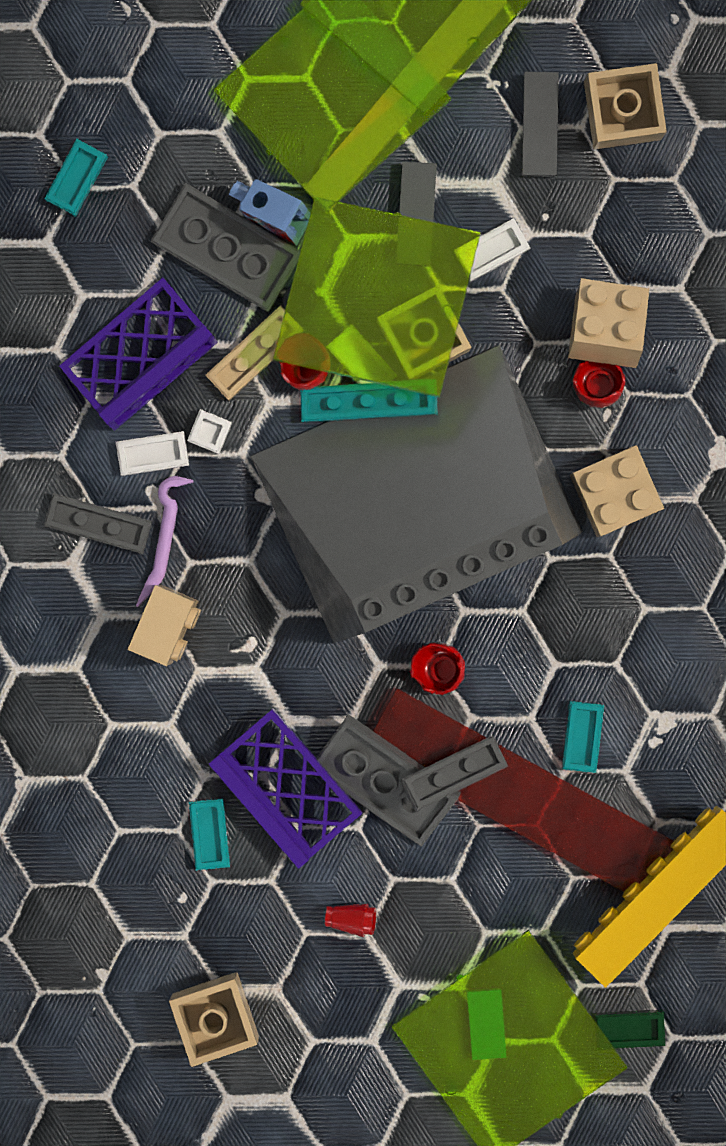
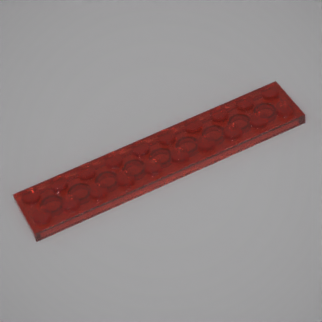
M398 688L395 690L373 730L425 768L487 738ZM500 744L498 746L508 767L459 790L461 794L457 800L623 892L634 882L640 884L649 875L647 873L649 866L659 857L665 859L673 851L671 845L674 840Z

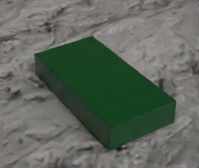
M662 1009L594 1013L597 1049L665 1046L664 1011Z

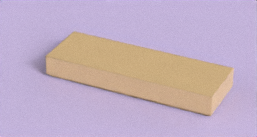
M280 306L206 374V377L230 401L277 357V353L285 340L296 334L304 333V330Z

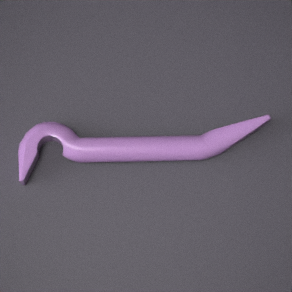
M172 476L166 478L159 485L158 498L164 506L153 570L145 583L136 607H139L149 597L154 586L159 585L166 574L178 510L176 500L168 497V490L171 487H180L194 483V480Z

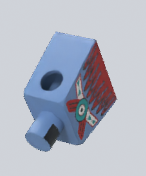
M257 179L253 181L251 187L237 181L229 193V200L240 205L239 210L249 221L295 246L298 245L313 217L301 200Z

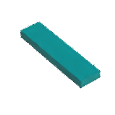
M434 379L317 386L311 390H300L301 422L304 423L438 415L437 380Z

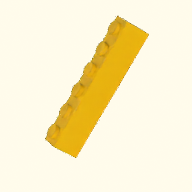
M716 806L713 810L710 807L705 809L695 820L697 826L689 834L686 832L682 833L672 843L671 848L673 851L665 859L662 857L656 859L647 869L649 875L640 884L634 882L624 892L622 897L625 900L616 909L613 906L608 908L598 920L601 924L592 933L589 931L585 932L574 944L577 948L573 952L576 960L605 988L726 866V812L720 807Z

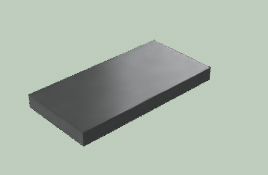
M187 183L184 184L151 240L152 244L268 313L303 256V252Z
M349 714L316 758L349 797L421 847L461 794V792L457 791L415 812L400 780L425 767Z

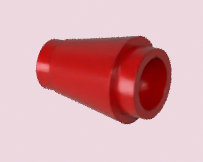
M368 903L334 907L327 906L325 926L363 938L366 934L373 935L376 926V908L369 907Z

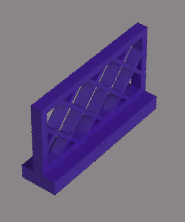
M161 278L59 365V367L99 413L106 424L115 431L213 348L218 341L167 281ZM165 290L171 297L170 311L152 310L153 298ZM176 304L183 312H176ZM146 305V310H140ZM133 315L145 316L144 334L126 333L127 320ZM151 316L169 317L167 335L150 334ZM175 318H189L196 326L186 336L173 335ZM107 337L119 338L118 356L100 355L101 343ZM125 338L143 339L141 357L124 356ZM149 340L167 341L166 353L160 358H147ZM177 341L178 343L172 347V342ZM81 360H93L91 378L77 377L71 368ZM99 361L117 362L115 380L98 379ZM123 362L141 363L140 374L133 381L121 380ZM146 364H152L146 369ZM83 383L91 384L90 391ZM97 384L114 385L113 398L102 407L96 399ZM120 386H126L123 390L120 391Z
M274 709L270 710L209 763L211 768L298 869L363 813ZM271 719L281 730L280 743L260 742L261 728ZM256 733V741H247ZM285 735L293 744H285ZM240 745L255 746L254 765L240 764L232 755V752ZM260 747L280 748L278 767L259 766ZM284 749L299 750L303 755V769L283 768ZM307 761L315 770H307ZM246 770H254L253 778ZM258 771L278 772L277 791L262 790L257 784ZM282 773L302 774L301 793L281 792ZM306 775H316L323 778L326 782L325 795L305 794ZM330 788L337 796H329ZM268 796H276V805ZM281 797L300 798L299 817L285 816L280 811ZM305 799L324 800L323 819L303 818ZM329 801L343 802L352 812L342 821L327 820ZM291 822L298 823V830L292 825ZM303 823L323 825L322 838L312 847L302 836ZM327 825L335 826L327 833Z

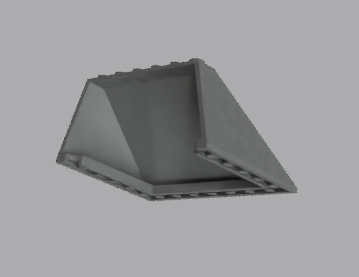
M500 345L423 379L437 380L438 415L329 421L250 456L334 643L371 631L557 548L583 533Z

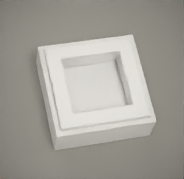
M200 409L187 441L220 454L232 422Z

